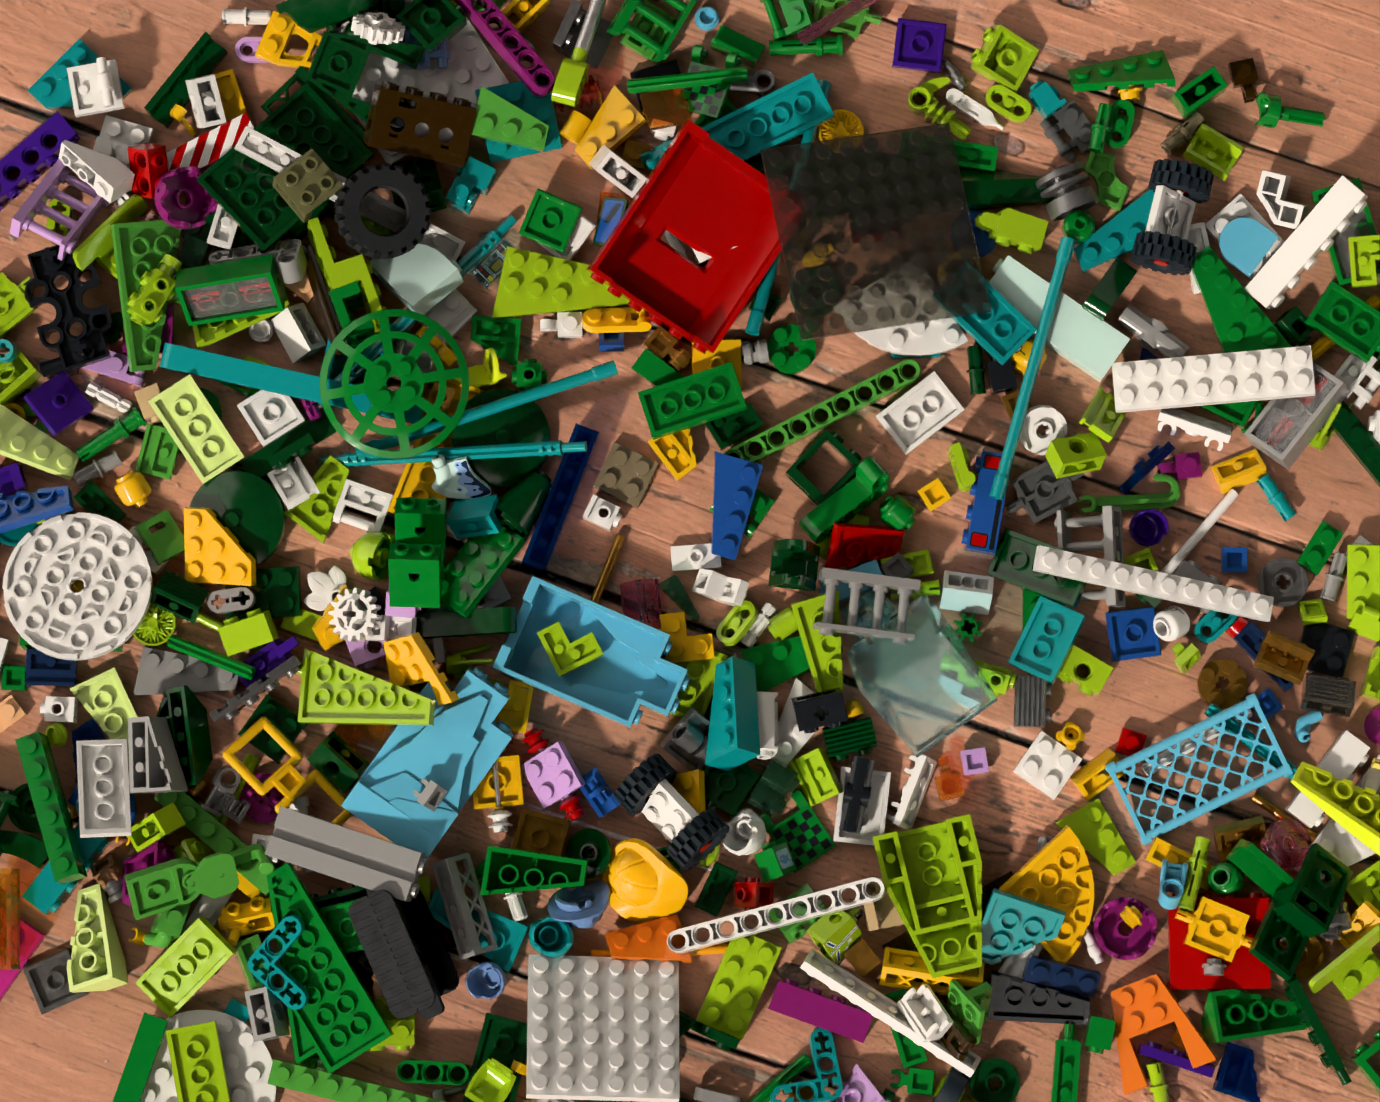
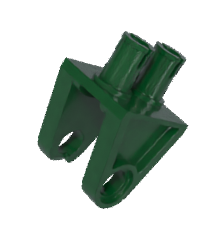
M799 539L773 541L768 586L815 592L820 546Z

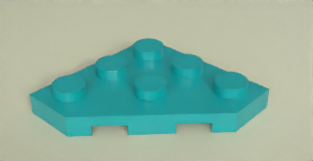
M78 39L28 91L46 109L69 107L72 109L74 107L67 68L96 63V59L99 57L81 39ZM119 77L124 100L133 90Z
M994 888L982 917V962L994 965L1001 962V959L1012 954L1017 955L1033 948L1034 945L1040 942L1057 938L1065 918V911Z

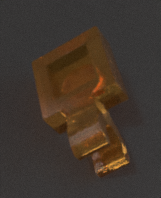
M948 756L937 758L941 776L934 777L939 801L965 796L959 772L951 773Z

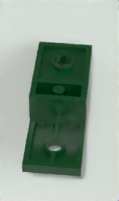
M1318 843L1310 845L1293 885L1275 891L1248 952L1283 979H1291L1309 938L1328 931L1353 871ZM1320 873L1325 875L1326 884L1322 882ZM1276 939L1281 942L1282 950L1277 948Z

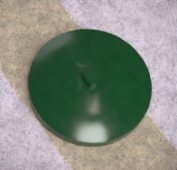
M502 388L487 390L471 398L467 402L465 410L519 392ZM534 401L456 426L451 433L452 447L548 442L551 439L548 421L541 408ZM547 455L468 460L474 473L490 487L504 488L515 486L531 473H537L544 464Z
M231 471L216 475L198 489L190 503V507L211 508L217 515L216 519L223 527H227L233 533L244 551L254 557L256 566L264 563L276 552L284 537L286 512L282 499L270 483L257 475L242 471Z

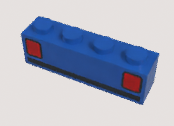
M983 451L981 457L976 456L974 471H978L977 481H975L970 489V495L974 496L973 505H968L965 519L970 520L968 529L963 530L961 541L962 544H966V551L993 556L996 553L1005 496L1004 500H998L990 497L989 494L1002 454Z

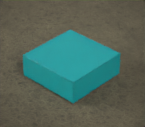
M232 998L223 1013L236 1017L246 1024L249 1020L247 1006Z

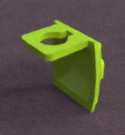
M493 1058L491 1060L488 1059L475 1073L464 1095L474 1102H504L514 1085L516 1076L513 1075L511 1069Z

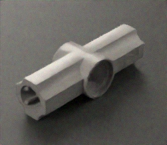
M1130 303L1117 320L1119 324L1135 334L1138 341L1144 346L1158 351L1166 358L1182 357L1189 348L1188 345L1168 332L1169 329L1155 318H1149Z

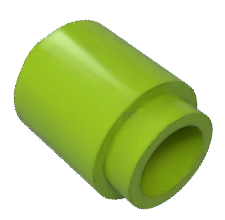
M786 607L768 620L770 625L767 628L775 639L780 637L781 640H784L798 630L792 608Z

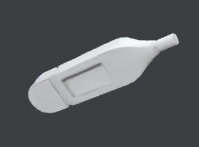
M955 88L947 91L945 100L949 105L957 108V110L981 125L994 126L1003 130L1004 126L997 122L989 109Z

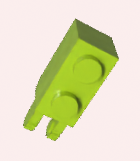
M1006 208L996 214L983 212L974 219L976 227L990 232L988 237L995 239L996 244L1006 247L1009 245L1016 246L1019 252L1025 254H1032V252L1041 249L1049 222L1011 208Z

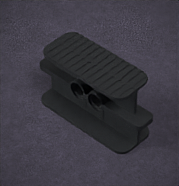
M366 889L368 895L354 901L350 905L348 913L390 1012L400 1019L419 1012L420 1016L425 1020L443 1013L445 1006L440 996L457 988L459 976L421 890L419 889L416 898H412L411 902H405L394 898L387 890L372 891Z

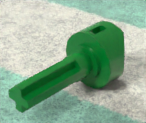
M1259 93L1256 98L1260 115L1259 120L1255 124L1256 126L1275 128L1279 120L1319 127L1323 126V121L1325 120L1324 112L1282 106L1279 95Z

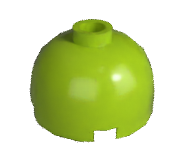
M377 531L363 534L350 549L354 569L368 580L379 582L378 579L384 580L389 574L388 557L390 543H395L394 537L391 534Z

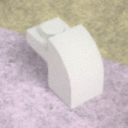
M700 568L692 592L730 606H742L747 596L749 582L727 577L713 570Z

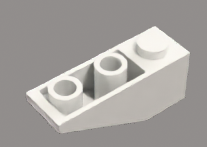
M67 140L61 143L59 159H61L62 163L70 167L82 181L89 184L100 197H103L110 204L132 189L135 174L118 159Z

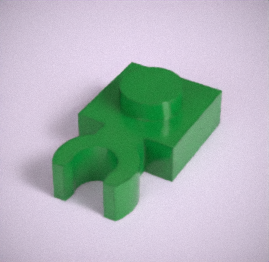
M910 1067L909 1074H905L901 1069L891 1070V1073L898 1074L901 1080L899 1083H890V1087L900 1088L908 1085L907 1093L933 1095L935 1070Z

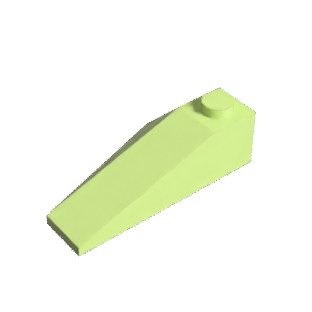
M95 884L78 890L74 915L76 927L74 937L71 936L70 945L73 946L71 960L67 961L69 991L72 993L107 991L128 984L125 958L102 885Z

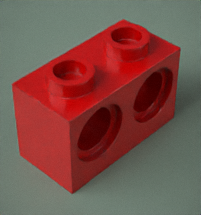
M142 143L128 147L130 170L135 174L132 185L133 195L136 194L151 199L155 198L157 183L168 172L166 145Z

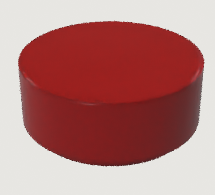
M1239 616L1225 632L1231 638H1234L1247 625L1249 619Z

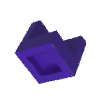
M19 463L0 468V493H3L4 496L14 494L16 491L29 489L22 466Z

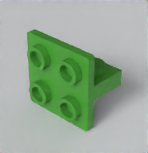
M954 979L950 981L947 1006L966 1031L976 1037L977 1043L975 1045L980 1043L983 1024L988 1019L993 987L986 981L966 991Z

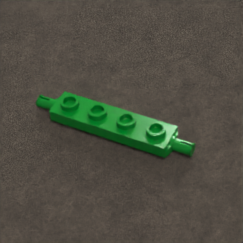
M1064 1023V1038L1055 1040L1051 1102H1077L1081 1042L1074 1039L1075 1024H1070L1069 1033V1024Z

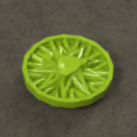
M150 604L142 624L133 636L140 643L147 646L164 644L174 634L176 617L173 613Z

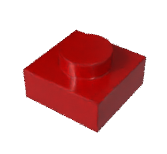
M1122 728L1115 752L1130 756L1141 751L1147 735Z

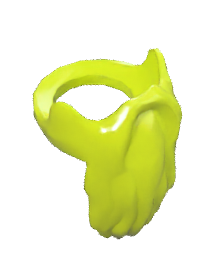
M493 348L485 350L482 365L468 368L470 387L495 385L507 377L506 373L500 372L497 354ZM456 378L455 381L462 385L461 378Z

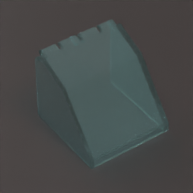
M920 596L908 605L913 614L907 615L906 633L915 634V639L910 642L907 641V645L893 644L892 639L869 637L873 641L869 644L863 637L849 647L851 651L846 653L859 691L917 758L998 700L954 629L927 596ZM898 613L887 620L892 629L889 630L883 623L881 630L896 632Z

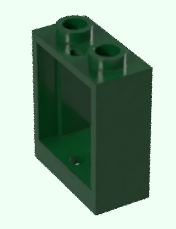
M826 430L785 474L817 506L841 489L854 476L862 459L854 449L848 450L842 444L844 440L835 431L830 433ZM827 442L852 467L823 495L799 469Z

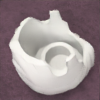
M751 808L740 810L735 817L726 822L730 828L726 834L727 836L723 839V845L729 852L738 856L749 855L764 845L767 837L765 824Z

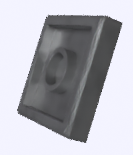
M70 948L22 968L41 1014L50 1012L89 994L88 992L72 993L69 991L67 961L71 960L72 952Z

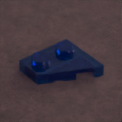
M1168 441L1162 448L1159 445L1153 448L1147 454L1150 459L1146 461L1142 458L1133 467L1135 472L1119 489L1126 495L1175 449L1174 446Z
M1227 1042L1212 1090L1248 1102H1260L1256 1088V1082L1258 1081L1256 1071L1254 1070L1253 1050Z

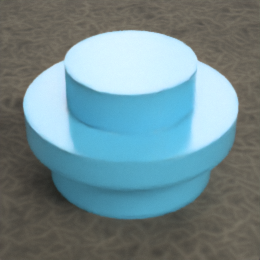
M710 6L701 7L695 14V23L701 30H713L719 23V14Z

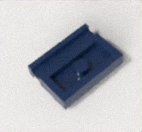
M26 649V686H76L77 661L58 659L46 655L37 649Z

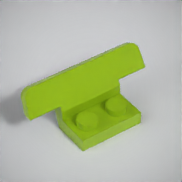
M134 194L127 199L74 250L73 259L77 268L83 271L96 259L101 267L118 279L111 225L134 222L149 207L141 196Z
M1380 923L1309 981V989L1314 995L1332 982L1343 997L1349 1001L1380 976V960L1372 951V947L1380 942Z

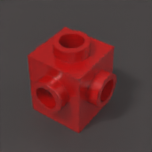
M745 877V882H735L734 907L744 908V911L773 904L774 883L760 882V878Z

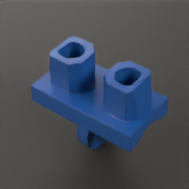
M596 767L582 776L586 784L580 787L599 818L621 805Z

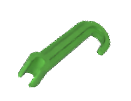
M1155 474L1153 476L1155 481L1170 484L1171 490L1169 493L1105 497L1085 495L1078 502H1087L1089 508H1082L1079 513L1088 515L1092 512H1103L1102 506L1111 505L1121 507V511L1165 509L1173 506L1178 501L1181 490L1179 483L1172 476Z

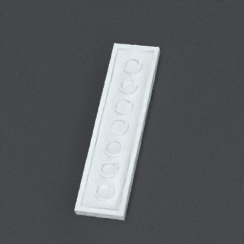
M1311 345L1116 362L1112 365L1116 413L1315 396Z

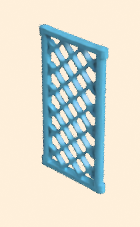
M1252 693L1246 696V700L1116 763L1112 761L1105 765V770L1112 777L1139 832L1140 841L1144 846L1153 842L1152 839L1282 776L1286 778L1293 774V769L1286 761L1265 718L1257 695ZM1254 707L1261 722L1256 723L1248 720V709ZM1234 716L1241 720L1242 724L1239 732L1234 734L1226 731L1225 720ZM1246 723L1259 727L1254 739L1242 736ZM1211 727L1219 731L1217 742L1214 745L1202 741L1203 731ZM1264 728L1272 743L1270 745L1258 741L1261 730ZM1223 734L1236 737L1232 750L1219 747ZM1188 738L1197 743L1194 754L1191 756L1180 752V742ZM1241 739L1253 743L1248 756L1236 753L1238 742ZM1200 745L1213 748L1209 761L1196 757ZM1257 745L1269 748L1265 761L1253 759L1252 755ZM1166 749L1174 753L1172 764L1170 766L1158 764L1157 753ZM1218 750L1230 754L1229 761L1225 767L1213 763ZM1273 751H1276L1282 764L1278 768L1269 764ZM1178 756L1191 759L1188 771L1182 772L1174 769ZM1234 756L1247 760L1243 772L1230 769ZM1143 760L1150 763L1152 767L1149 776L1142 777L1136 775L1135 764ZM1195 761L1205 763L1208 766L1202 778L1190 773ZM1252 761L1263 765V775L1255 779L1246 774L1249 763ZM1157 766L1168 770L1164 783L1151 779L1154 768ZM1211 767L1224 770L1220 783L1207 780ZM1120 771L1129 775L1125 788H1122L1116 776V773ZM1173 772L1185 776L1183 785L1179 789L1168 785L1169 778ZM1229 772L1241 776L1240 786L1232 790L1224 786L1226 775ZM1134 777L1146 781L1141 794L1129 791L1131 780ZM1189 778L1202 782L1197 794L1185 791ZM1150 783L1162 786L1159 799H1152L1145 795ZM1209 783L1218 786V797L1209 801L1202 797L1201 793L1204 785ZM1166 789L1179 792L1175 805L1162 802ZM1127 794L1140 797L1136 810H1133L1126 796ZM1184 794L1196 798L1195 808L1187 812L1179 807L1181 797ZM1143 800H1150L1157 804L1152 816L1140 813ZM1161 805L1173 808V818L1164 823L1156 818ZM1138 816L1151 820L1149 830L1143 831L1137 819Z

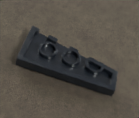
M991 970L990 985L993 988L988 1020L1088 1025L1090 998L1024 981L1021 978Z

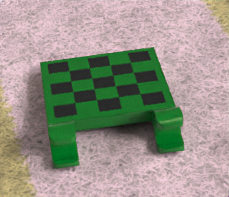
M701 45L693 47L691 63L687 73L717 70L719 68L704 65L703 62L708 56V50L704 49ZM729 53L726 57L725 69L740 67L742 59L737 57L736 54ZM732 82L682 88L675 107L719 119Z
M799 790L793 792L791 797L800 810L776 826L766 812L759 815L765 824L766 831L771 839L776 842V845L787 843L797 868L796 871H793L794 873L836 846Z

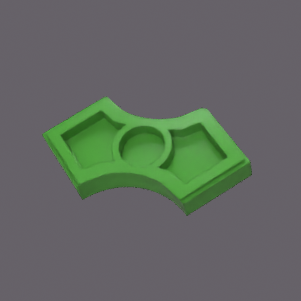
M1090 152L1083 172L1090 175L1097 185L1098 203L1120 212L1129 187L1123 184L1115 174V156L1106 152Z

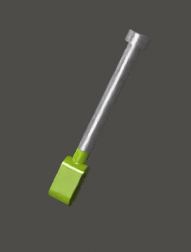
M591 0L571 59L564 58L552 90V101L573 107L578 105L589 72V64L585 63L607 0Z

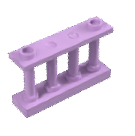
M58 159L13 216L10 234L19 238L24 230L33 231L60 246L57 259L62 261L67 253L72 254L76 248L77 240L102 207H107L110 203L103 197H100L89 184L71 175L68 166H65L61 159ZM61 183H67L95 199L90 205H87L58 190V186ZM54 198L83 214L78 221H75L47 206L46 202L48 199L52 200ZM36 214H43L71 230L64 237L35 222L34 217Z

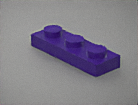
M1148 1041L1147 1045H1139L1137 1052L1139 1054L1210 1078L1213 1076L1215 1068L1210 1067L1209 1063L1193 1069L1190 1060L1185 1058L1186 1053L1171 1049V1052L1168 1053L1161 1050L1162 1045Z

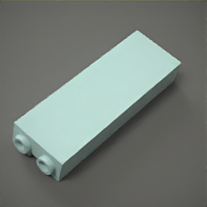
M1008 255L1005 260L1000 258L992 269L995 275L991 280L987 278L985 280L1035 328H1038L1050 283ZM1060 292L1046 346L1098 382H1101L1130 338L1105 321L1099 320L1083 309L1082 305L1063 292Z

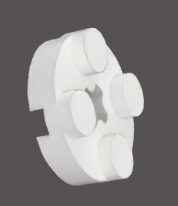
M1050 405L1031 407L1027 410L1019 441L1027 450L1038 455H1045L1052 440L1059 437L1064 438L1067 435L1066 420L1059 411ZM1041 424L1044 426L1048 425L1044 436L1036 433L1038 426Z

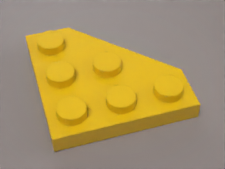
M199 507L184 508L185 580L197 583L256 585V560L238 544L239 540L227 527H223L216 519L217 515L212 509Z

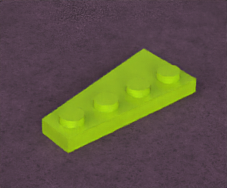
M837 589L832 624L840 625L839 590ZM825 593L791 603L816 691L820 692L840 687L843 692L840 633L834 632L833 636L819 634V630L812 629L814 623L823 621Z

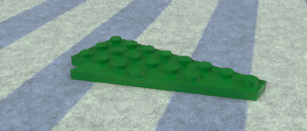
M287 862L268 874L267 881L275 928L285 917L290 915H298L305 924L302 935L280 959V965L307 989L310 996L308 1004L301 1009L293 1010L287 1007L295 1061L299 1064L317 1053L330 1074L394 1033L293 865ZM295 921L291 923L288 922L290 926L289 929L285 933L281 934L287 936L290 932L294 930L297 932V930L295 929ZM277 939L278 952H280L282 949V942L279 939ZM290 984L289 988L285 990V993L290 992L292 995H294V999L292 1000L294 1003L302 1002L299 999L301 996L300 993L293 994L289 990L293 987Z

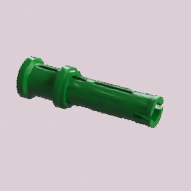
M842 34L833 37L818 35L815 36V39L769 40L770 56L816 53V56L822 57L823 54L837 53L839 56H843Z
M136 406L132 408L133 411L121 419L116 418L113 426L75 449L78 456L82 457L81 460L84 463L121 437L128 438L131 432L142 425H147L143 414Z

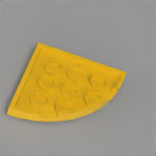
M1067 825L998 889L1065 911V918L1057 938L1040 942L1056 961L1064 963L1072 957L1081 944L1080 941L1084 936L1087 926L1090 924L1094 906L1092 869L1090 868L1084 847Z

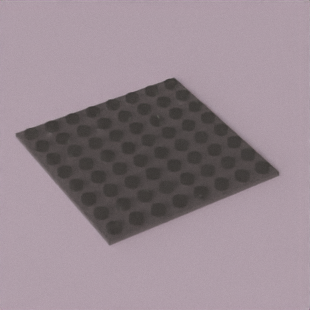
M949 123L760 150L801 341L991 311Z

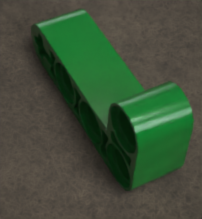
M872 456L867 457L858 465L856 477L809 512L801 520L799 527L816 544L821 543L832 534L834 523L846 524L886 492L889 485V473Z

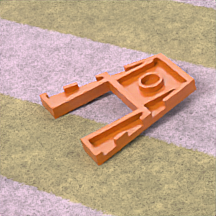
M1159 973L1111 991L1124 1095L1150 1086L1132 1038L1169 1023L1175 1022L1193 1069L1218 1060L1216 1054L1209 1048L1202 1034L1197 1031L1190 1021V1017L1178 1004L1176 997Z

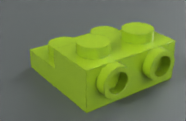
M993 25L992 28L988 27L982 36L984 43L981 49L977 48L971 55L970 60L973 63L970 68L988 80H994L1013 92H1017L1039 49L1002 25Z
M373 998L394 1034L372 1047L370 1051H385V1046H395V1051L410 1050V1045H416V1013L407 1018H397L390 1012L385 998Z

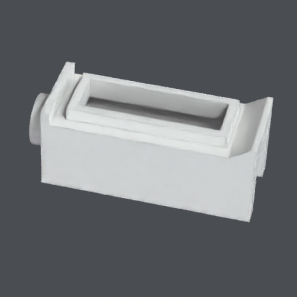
M757 692L760 755L757 758L761 760L775 757L778 751V702H775L778 696L777 692Z

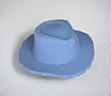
M594 880L585 882L584 886L559 889L548 901L547 909L549 915L556 921L568 922L572 927H593L601 919L603 912L609 904L610 891L605 881Z

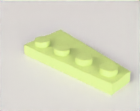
M0 404V454L71 480L79 456Z
M114 667L70 688V690L110 739H127L129 762L128 718L138 717L117 669Z

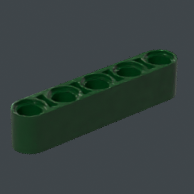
M516 607L473 609L467 619L452 610L416 613L415 616L417 617L416 632H419L423 639L517 633Z

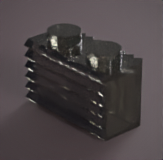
M1321 672L1307 673L1302 684L1300 708L1307 711L1311 710L1331 715L1335 714L1336 716L1340 715L1341 717L1345 716L1346 718L1350 717L1354 708L1356 682L1349 681L1344 676L1332 678L1325 676Z

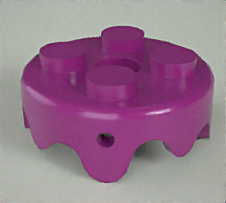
M195 166L180 167L166 172L158 181L155 189V205L159 215L168 225L176 229L185 230L204 225L207 217L218 206V203L197 182V178L200 176V168ZM181 192L185 194L187 199L185 205H182L179 201V194Z
M1130 897L1113 899L1104 904L1095 917L1093 924L1095 940L1099 947L1113 958L1120 960L1139 958L1152 947L1156 940V916L1147 905L1138 899ZM1125 906H1135L1143 915L1140 919L1142 925L1132 928L1129 935L1122 936L1118 932V925L1124 921L1120 913L1124 910Z

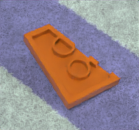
M677 914L605 933L612 959L638 961L651 959L661 962L674 960L684 963H691L692 961L689 952L678 954L669 949L667 945L668 935L672 931L682 928ZM677 935L673 939V946L676 949L682 948L686 943L683 935Z

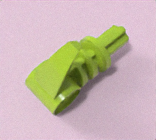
M949 77L931 79L911 90L907 105L913 113L920 114L924 112L926 114L925 119L931 117L933 119L932 124L936 122L940 124L938 129L941 132L946 128L961 140H965L968 137L971 129L954 117L956 111L952 109L947 112L945 110L946 106L940 107L938 105L939 101L933 96L935 91L951 82ZM916 95H921L925 98L926 102L923 105H916L912 98Z

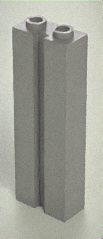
M280 806L274 824L273 835L270 836L265 855L372 891L387 890L394 898L405 902H411L412 898H416L420 887L417 881L419 875L425 872L428 862L425 859L426 853Z

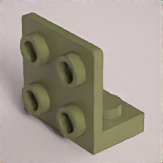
M310 149L273 178L272 186L301 221L305 223L312 217L313 210L337 193L343 184L313 149Z

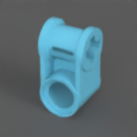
M1167 859L1162 860L1158 901L1163 908L1173 910L1180 905L1187 877L1188 863L1184 862L1182 865L1167 862ZM1166 892H1172L1176 896L1171 897L1167 895Z

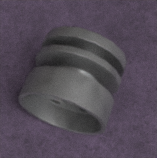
M1083 162L1060 166L1036 181L1035 184L1038 189L1049 187L1041 192V198L1054 197V200L1046 205L1052 222L1065 219L1072 211H1085L1099 202L1093 186L1081 187V184L1089 178L1087 173L1080 174L1085 170Z

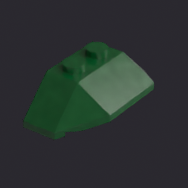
M187 685L165 689L164 698L160 703L156 717H166L187 787L199 785L213 759L207 709Z

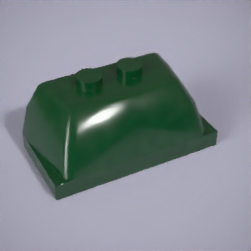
M287 0L277 4L276 7L279 14L286 12L296 25L308 33H314L324 28L329 32L341 27L340 22L348 19L351 23L353 16L379 5L380 0Z

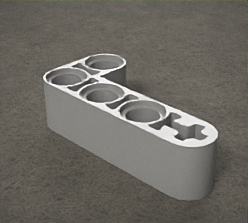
M299 239L277 241L266 252H263L257 245L231 248V250H219L208 257L210 264L273 254L282 280L286 284L301 281L304 278L307 267V260Z

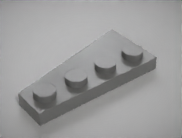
M143 647L133 696L162 695L165 689L187 685L192 692L237 691L239 677L234 673L189 655Z

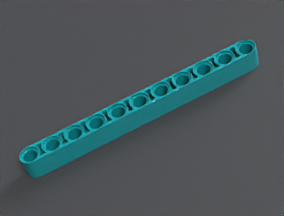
M165 343L160 363L161 368L322 403L320 377L170 343ZM327 379V390L342 387L341 381ZM366 393L351 396L359 412L367 413L373 405L367 398ZM344 397L329 400L331 406L348 409ZM415 405L410 410L405 411V421L412 424L422 419L423 410ZM380 411L377 415L395 420L394 414Z

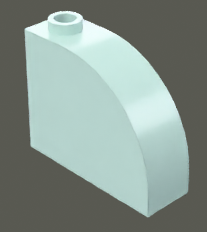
M417 244L414 249L398 257L372 259L370 261L374 276L410 311L422 315L427 313L464 282L460 275L462 269L453 259L449 261L438 250L424 244Z

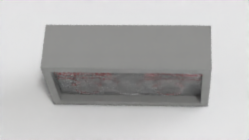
M1314 362L1315 396L1270 400L1244 433L1252 446L1288 470L1328 420L1337 403H1341L1349 393L1344 382Z

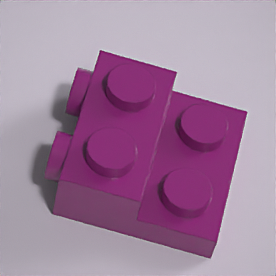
M158 840L124 860L123 903L128 906L131 905L124 875L175 859L176 854L173 848Z

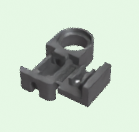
M231 765L222 766L217 771L212 780L214 787L205 803L200 801V805L203 809L216 816L221 815L219 811L221 810L223 815L240 824L251 804L244 799L242 801L235 799L236 795H234V792L240 783L241 776ZM226 771L235 773V780L230 784L222 782V775ZM243 804V806H242V808L240 809L239 813L236 815V813L238 812L239 808H240L241 805Z

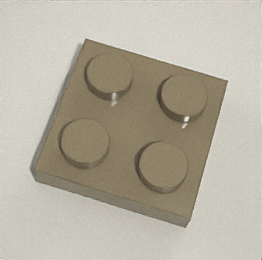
M614 442L593 488L638 508L659 463Z

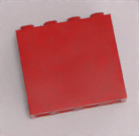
M1198 893L1194 911L1197 909L1203 896L1250 915L1245 927V936L1254 939L1269 906V898H1262V893H1247V898H1237V894L1222 895V898H1212V893ZM1179 906L1176 909L1168 910L1169 979H1167V986L1169 989H1271L1270 968L1248 952L1249 948L1243 945L1236 950L1232 962L1222 959V964L1227 965V968H1224V975H1204L1202 964L1207 963V959L1221 958L1184 944L1189 923L1175 918L1176 914H1179L1177 913Z

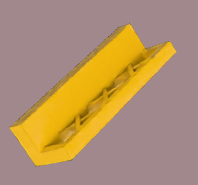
M885 947L879 985L907 990L914 987L918 991L923 984H928L933 992L948 996L950 981L954 979L962 987H976L982 984L985 963L982 962V967L932 978L919 952ZM887 973H888V974H894V975H898L899 977H898V978H890V977H886V974H887ZM919 978L923 979L924 981L915 982L912 979ZM944 982L948 983L949 985L940 986L937 983Z

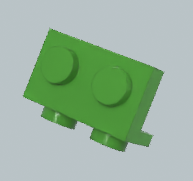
M806 883L785 900L811 894L814 891ZM819 899V908L827 909L823 902ZM799 902L794 906V913L798 916H802L807 912V905L803 902ZM774 909L770 912L769 916L774 923L779 922L783 918V912L780 909ZM822 916L779 927L789 943H793L795 940L801 939L806 931Z

